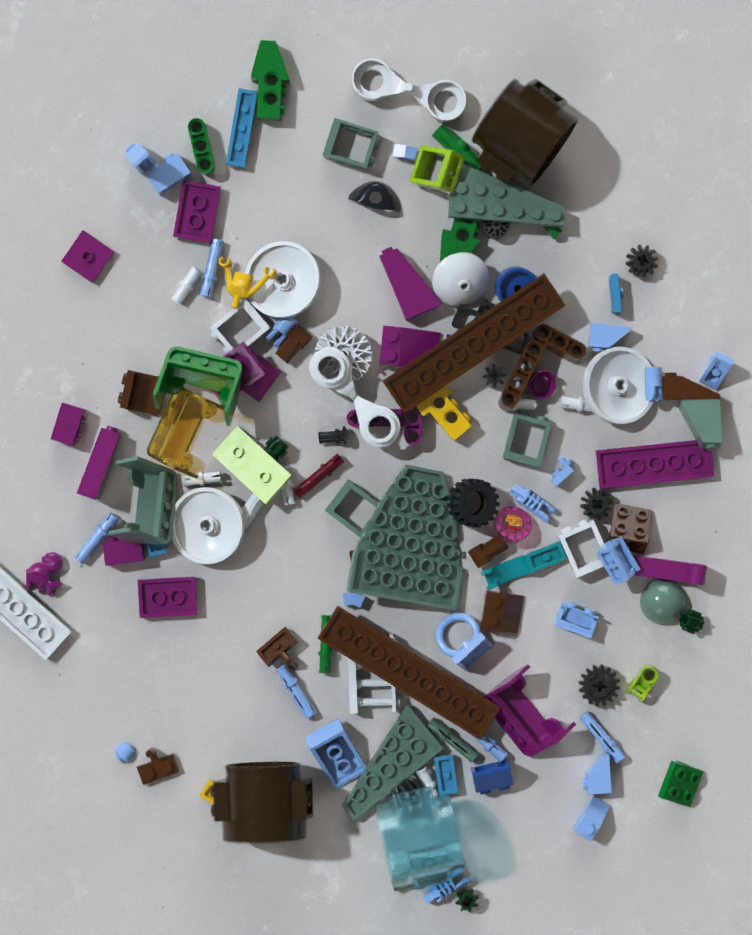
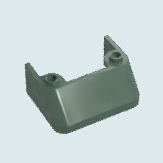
M138 456L116 460L117 465L130 469V483L134 487L139 488L135 523H127L123 529L108 531V535L133 543L160 545L169 543L172 539L178 483L176 472Z

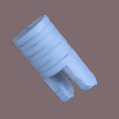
M294 317L280 318L264 338L267 341L270 340L279 330L281 333L273 343V346L277 348L299 322Z
M645 367V397L648 402L662 401V367Z

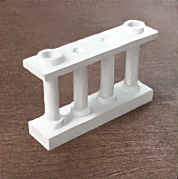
M389 633V638L397 642V638H393V633ZM348 658L350 714L358 713V708H362V706L392 705V712H396V707H400V696L396 695L395 687L383 679L357 678L356 670L364 667ZM391 686L392 697L361 699V697H357V689H361V687Z

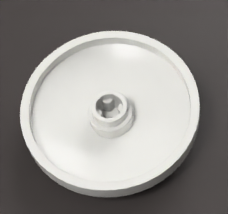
M287 241L274 242L257 251L249 261L245 273L254 277L251 288L265 275L263 272L265 267H269V274L272 273L273 268L278 273L275 279H269L253 296L248 297L254 307L263 314L273 318L294 317L304 312L316 299L321 283L320 269L315 258L304 247Z
M613 347L598 353L588 364L583 378V392L588 406L600 419L613 424L631 423L644 416L652 406L653 401L648 402L645 397V367L652 366L642 354L627 347Z
M201 487L185 493L175 504L172 540L177 549L186 558L201 564H214L229 558L239 548L244 536L245 521L239 504L231 495L218 488Z

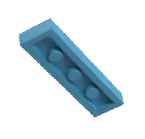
M238 89L226 165L246 167L258 91Z

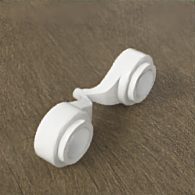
M375 58L361 61L356 65L352 73V86L355 93L367 101H377L384 97L399 95L408 91L428 111L432 118L440 122H452L458 119L466 106V94L463 88L452 80L412 85L411 83H405L389 69L387 64ZM368 71H376L383 78L381 88L376 91H368L361 84L363 74ZM442 92L453 94L457 101L455 109L448 113L439 111L434 103L436 96Z
M328 347L316 352L309 365L312 379L319 386L346 395L354 401L361 436L369 445L386 447L392 444L400 432V422L397 415L391 409L365 400L357 394L350 371L349 359L341 350ZM325 357H335L341 364L340 374L334 379H326L319 373V362ZM376 416H384L391 423V431L384 438H375L369 432V422Z

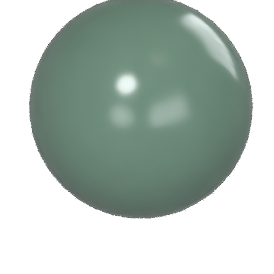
M656 579L645 586L640 596V607L643 614L650 621L657 624H669L676 621L681 616V613L684 612L686 606L684 591L672 580Z

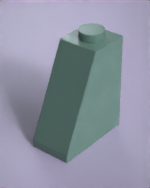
M681 399L679 410L699 447L707 451L720 449L723 443L720 399Z

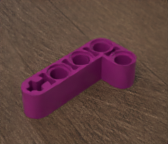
M356 409L351 410L346 418L348 424L353 427H360L359 421H357V424H354L353 420H350L353 413H357ZM391 409L399 415L400 426H404L405 441L409 445H417L422 438V417L420 412L416 409H410L403 413L401 409ZM410 412L417 413L418 421L416 423H410L407 420V415ZM380 416L378 423L373 424L369 422L368 427H391V423L386 417ZM409 432H417L419 438L416 442L408 440Z
M633 555L640 568L639 571L635 572V576L705 585L706 565Z

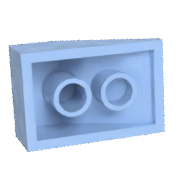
M339 718L305 737L309 749L335 789L360 776L367 767Z

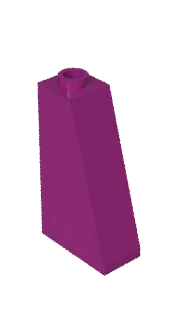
M390 247L381 251L382 255H379L405 320L414 318L442 305L440 300L397 248L393 250Z
M108 425L107 428H101L76 494L94 500L100 499L122 435L117 432V428Z

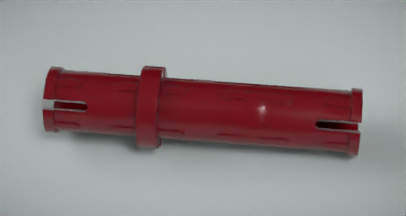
M336 453L325 464L322 463L318 470L294 488L293 491L301 499L327 476L330 477L335 469L345 463L344 460Z

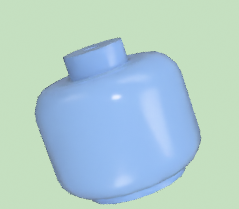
M121 742L115 749V754L120 762L125 761L128 763L135 756L136 751L129 743Z

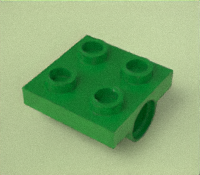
M671 760L658 797L690 807L704 771L680 761L675 762Z

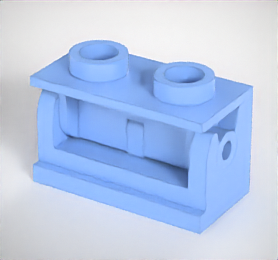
M174 153L164 158L165 162L160 165L155 164L148 169L149 172L146 173L159 195L192 176L178 153L176 155Z
M622 537L607 541L596 552L615 585L629 581L635 572L640 570Z
M567 601L566 604L561 603L554 625L591 639L597 619H599L595 615L596 611L585 608L584 611L577 608V604Z

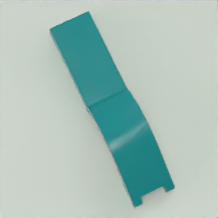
M558 541L482 571L481 575L485 576L488 584L486 588L490 590L507 581L533 573L567 558L561 542Z

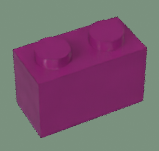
M62 402L51 439L71 446L79 443L82 437V432H80L81 426L85 425L88 414H85L86 409Z
M116 537L107 538V542L102 543L105 566L146 560L143 543L118 540Z

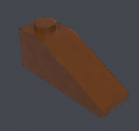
M676 372L665 373V376H662V400L721 399L720 394L683 376H677Z

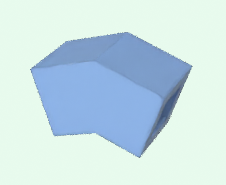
M395 144L393 156L412 161L416 159L417 148Z
M352 592L343 594L345 606L355 605L360 608L365 598L364 595Z

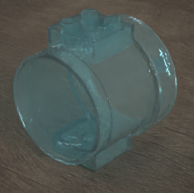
M429 786L393 795V802L376 805L381 836L394 888L414 884L415 889L452 881L451 871L456 868L466 867L449 793L433 796L432 788Z

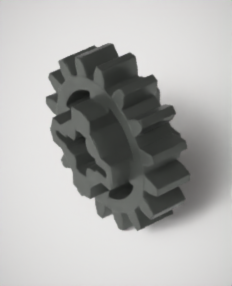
M603 664L600 665L599 669L593 665V670L590 671L586 668L587 674H581L583 681H578V683L583 685V687L579 689V692H584L582 698H589V704L595 701V706H598L599 702L606 706L607 700L611 703L613 702L612 696L618 697L615 690H620V687L616 685V683L620 682V679H614L616 672L610 673L611 668L609 666L604 670ZM596 673L595 678H593L592 680H588L593 674ZM605 674L610 677L612 683L605 681ZM599 681H601V683L605 685L604 687H600V690H598V688L594 686L595 684H598ZM587 688L594 690V697L588 693ZM606 691H610L608 695L602 697Z

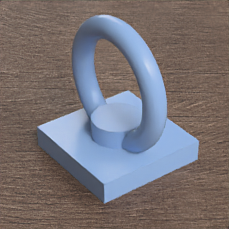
M453 613L446 616L439 623L436 630V642L439 649L445 655L453 657L452 659L465 671L493 646L480 632L476 620L465 613ZM453 621H465L472 628L473 638L465 641L459 650H452L444 642V630Z

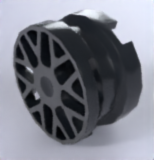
M483 221L482 228L487 237L500 239L507 234L510 223Z

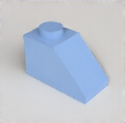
M591 323L588 347H593L592 351L597 352L608 349L626 335L631 327Z
M608 752L602 753L587 770L586 778H583V789H587L588 795L612 793Z
M593 795L574 824V831L591 842L601 827L610 806Z

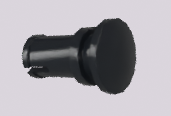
M343 426L342 430L335 429V431L319 432V443L336 442L340 444L344 442V445H347L348 432L346 427Z

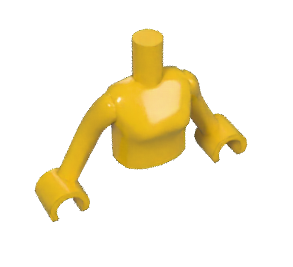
M219 258V264L225 269L226 291L234 297L231 308L238 309L241 298L246 299L253 296L269 279H275L278 274L275 268L269 274V267H265L263 271L265 275L251 288L253 276L242 272H235L232 279L230 269L233 266L232 260L228 258L227 263L224 264L225 258Z

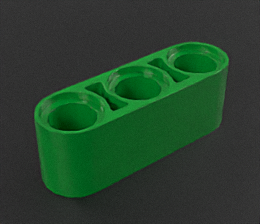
M191 119L188 123V131L196 166L202 174L210 175L215 170V162L207 127L201 119ZM199 123L202 125L200 132L192 131L195 124ZM198 143H206V149L204 151H198ZM202 162H211L210 168L208 170L201 169Z

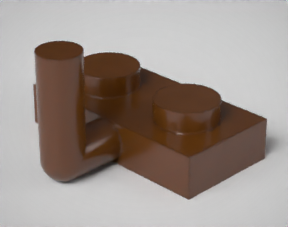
M286 627L256 651L268 667L279 658L292 669H297L298 664L286 653L298 643Z
M152 747L146 752V756L151 761L137 766L143 785L179 772L174 754L158 759L156 751Z

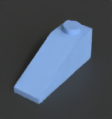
M140 143L132 144L126 149L127 153L124 156L141 175L156 163Z

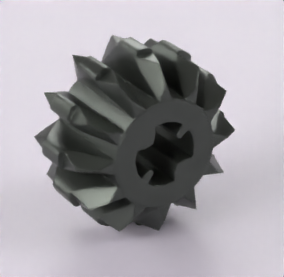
M641 245L637 246V250L635 248L630 249L633 255L627 254L626 257L631 259V261L625 263L626 266L632 265L628 271L631 273L635 269L636 277L639 276L641 271L643 278L647 275L646 271L649 274H653L652 268L658 267L653 261H657L658 257H652L651 255L656 251L652 250L649 253L648 245L645 246L644 251ZM643 256L646 264L644 263L641 266L639 265L640 261H638L637 259H640Z
M592 488L593 495L585 491V494L588 496L587 499L581 497V500L585 501L586 504H581L580 508L587 507L583 514L587 515L591 512L589 516L591 520L595 514L597 520H601L600 513L607 517L608 514L605 512V509L612 511V508L608 507L607 504L613 503V500H606L610 495L609 493H605L602 496V488L599 489L598 494L596 488ZM593 500H597V501L600 500V501H601V503H599V505H601L600 508H597V507H594V508H593V507H592V504H594V503H592V501H593Z
M410 775L394 787L390 795L395 803L399 806H404L423 790V786L418 778Z

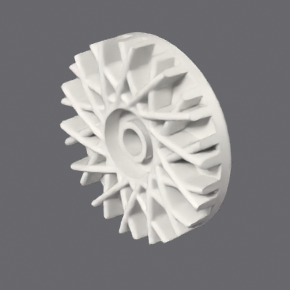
M348 326L334 327L325 332L316 344L315 353L328 347L347 353L353 382L360 379L370 367L372 360L370 343L355 328ZM328 356L319 362L318 369L327 379H334L340 374L341 364L335 357Z

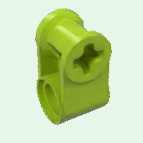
M644 665L635 678L631 680L625 692H630L639 699V702H643L658 679L657 670L652 665ZM647 670L654 671V675L650 679L644 678V673Z

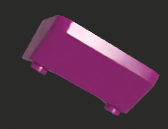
M527 664L509 675L484 697L501 707L495 716L496 721L524 755L531 757L560 742L576 724L572 722L562 727L557 719L548 718L544 720L522 692L526 687V681L522 675L530 668Z

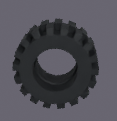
M469 478L461 480L462 482H457L455 484L456 488H451L450 490L452 495L447 497V499H450L447 507L451 508L449 513L454 516L453 519L459 522V524L477 528L481 527V525H488V521H493L495 519L493 514L498 513L496 507H500V502L496 500L499 498V495L494 493L496 489L491 487L489 482L480 479ZM476 491L481 498V505L475 513L470 514L466 509V499L469 494Z

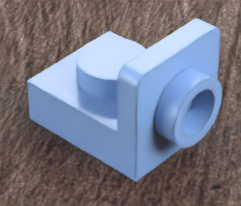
M561 457L557 459L564 469L558 468L551 475L553 477L551 482L555 486H558L574 471L571 468L573 464L566 457L564 459Z

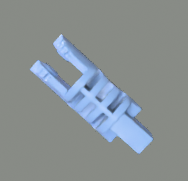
M515 484L509 492L520 505H523L545 523L550 521V517L541 511L540 507L551 514H555L557 509L526 487L523 489Z
M462 866L429 887L431 892L423 897L427 904L434 899L440 902L449 894L471 881L469 877L464 878L457 885L453 881V877L460 875L464 871Z

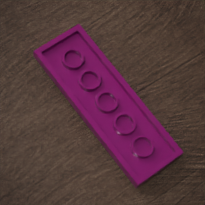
M696 440L595 450L599 489L715 477L712 451L701 449Z

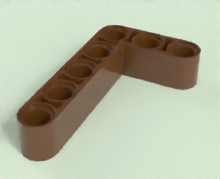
M538 325L532 333L498 400L499 407L504 411H510L514 408L545 349L569 362L577 363L586 354L585 345L549 325ZM538 331H543L546 334V338L539 337ZM555 340H560L563 343V347L556 346ZM533 347L537 349L538 354H531L529 348ZM572 349L579 350L580 356H575L572 353ZM521 364H527L529 371L522 370ZM513 380L519 381L520 384H521V387H520V388L514 387L513 384H512V381H513ZM504 397H510L513 403L510 405L506 404Z

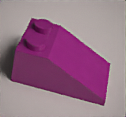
M383 325L379 365L404 367L438 344L440 332Z

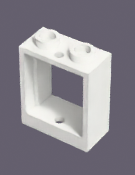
M247 299L240 302L238 309L233 308L210 327L213 331L211 333L212 337L217 342L221 340L225 345L223 350L226 353L231 351L233 347L218 328L242 308L247 311L261 328V330L245 342L248 347L271 329Z
M588 518L577 522L579 525L571 529V526L561 529V534L557 535L576 578L604 567L600 558L577 567L565 538L591 527L596 541L601 548L604 542L594 520L589 521Z

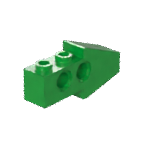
M260 40L251 73L252 82H258L257 119L281 121V116H285V105L282 104V97L286 96V85H283V83H290V78L276 41ZM272 76L278 79L275 85L267 83V80ZM275 96L277 101L275 104L270 105L266 102L267 98Z
M454 218L451 231L443 229L440 262L452 254L460 252L471 253L476 248L480 240L473 238V235H478L480 225L477 224L478 220L466 222L464 219ZM460 231L468 233L469 238L466 241H461L458 238Z

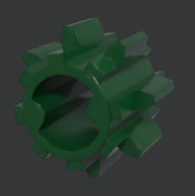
M277 435L274 438L270 437L265 443L267 446L264 450L276 461L279 457L282 459L288 453L286 450L289 446Z
M692 609L681 613L679 622L682 630L691 634L702 630L705 623L704 617L701 616L702 613Z
M463 888L462 893H456L459 899L455 903L456 905H461V911L468 909L471 912L472 907H478L475 901L479 896L473 895V888L469 891ZM465 896L471 897L470 903L462 902Z

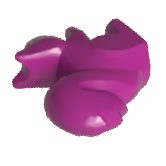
M55 552L46 553L42 557V562L34 563L29 569H26V589H30L31 586H38L39 593L45 588L47 595L54 594L57 588L62 586V582L51 581L50 574L60 571L63 567L61 556Z

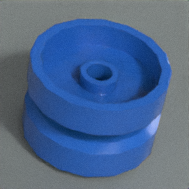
M520 266L504 269L495 281V294L498 300L501 302L517 291H514L516 285L522 288L534 280L536 276Z

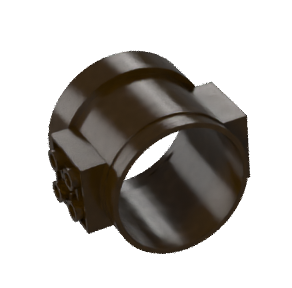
M517 79L512 80L489 108L472 137V142L483 150L477 159L481 163L480 166L486 171L491 170L496 174V178L502 182L509 183L516 178L529 188L532 187L557 156L578 122L576 116L563 108L567 100L538 79L532 80L526 86L519 83Z
M270 761L225 765V779L215 781L211 786V797H214L211 815L214 817V821H222L223 841L233 843H274L305 839L306 820L313 817V778H301V764L299 762Z

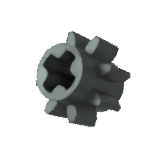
M493 364L491 370L485 368L488 373L483 375L482 378L488 379L486 385L493 383V387L496 388V383L504 384L501 379L507 376V374L501 373L503 367L496 369L495 364ZM493 371L500 375L496 381H493V378H489Z

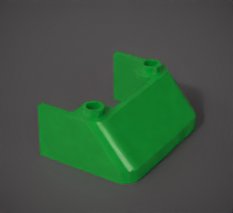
M172 347L167 352L153 392L155 407L160 410L165 393L178 394L182 391L184 384L219 391V401L225 407L226 425L230 426L239 400L242 365L234 359L183 347Z

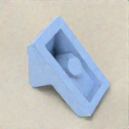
M716 352L714 356H711L699 382L716 390L730 370L734 360Z

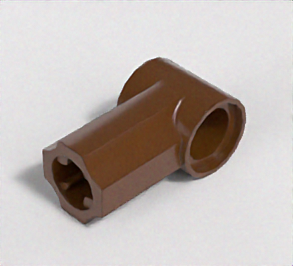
M299 324L287 336L288 339L275 353L287 364L313 337Z
M499 534L486 543H481L472 548L468 553L476 567L480 568L509 547L502 535Z

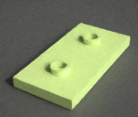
M238 426L212 453L216 459L266 505L293 477Z

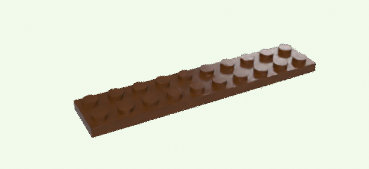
M543 273L382 382L403 413H406L566 305L545 273Z
M338 605L317 637L323 643L479 740L482 739L501 708Z

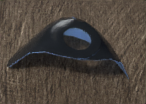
M370 181L364 183L350 193L348 197L349 200H355L370 208L401 212L398 197L391 187L383 182ZM374 191L379 192L382 196L381 201L377 204L372 203L369 198L370 194Z

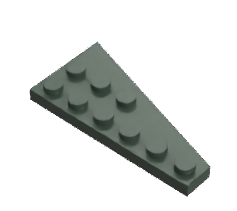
M465 164L462 165L454 192L449 195L448 218L551 227L564 226V206L510 183L502 182L496 177Z
M408 704L402 710L342 804V807L354 821L391 792L394 787L444 749Z

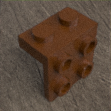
M127 370V374L124 373L122 378L123 392H120L118 396L120 408L159 415L162 404L160 410L156 409L153 392L159 377Z

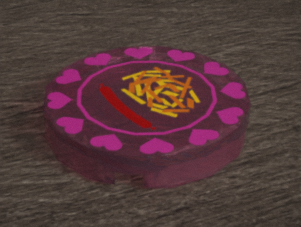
M507 506L498 511L493 521V527L503 541L519 543L530 534L532 523L529 515L523 509L516 506Z

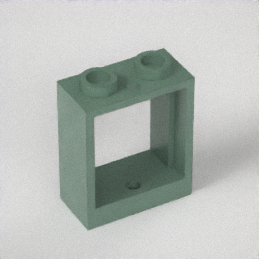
M334 118L323 157L367 171L368 166L372 167L375 156L372 155L374 148L378 149L380 144L379 132ZM340 128L372 137L364 163L333 154Z
M519 411L518 414L514 413L502 458L541 467L552 423L548 422L547 417L537 415L536 419L529 417L530 413ZM518 419L545 426L537 459L510 452Z
M347 480L325 511L361 538L369 521L360 531L334 510L350 489H353L375 507H377L378 502L350 480Z

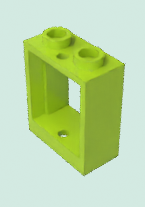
M421 145L409 182L423 188L453 193L465 156L452 150ZM435 155L445 156L437 181L427 180Z

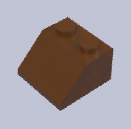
M486 590L480 629L518 634L524 596Z

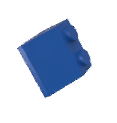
M508 760L471 767L476 793L480 792L481 795L491 793L492 789L499 788V791L510 789V786L514 785Z

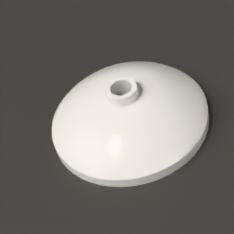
M467 252L455 253L443 259L436 267L432 277V286L436 296L443 303L454 307L467 306L477 301L484 294L489 283V272L485 263L478 256Z

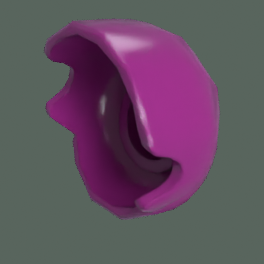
M547 370L533 372L527 383L529 394L536 399L544 400L550 397L556 389L555 375Z

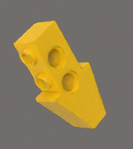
M443 387L416 406L422 416L429 412L455 441L472 426L469 423L472 420L465 412L460 413L457 409L459 405L452 397L448 399L447 396L453 391ZM438 397L445 401L444 407L440 409L434 406V400ZM449 412H454L457 415L455 423L447 421L446 415Z

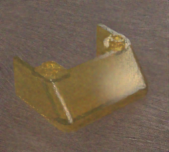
M183 387L180 393L171 395L147 447L148 456L176 471L197 479L198 475L189 471L193 464L192 455L188 453L189 447L202 419L212 418L216 414L217 408L224 410L225 407Z

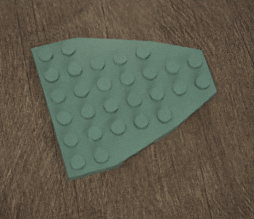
M405 465L380 499L353 551L346 592L457 611L463 570L460 567L459 561L460 549L457 546L456 521L453 519L454 516L449 513L451 508L447 507V503H450L447 497L450 494L445 485L446 480L442 471Z

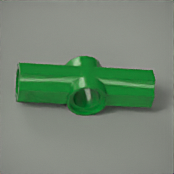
M444 123L432 134V137L443 148L465 156L463 164L477 170L482 168L480 166L481 163L477 161L478 157L471 151L469 145L463 139L457 137Z

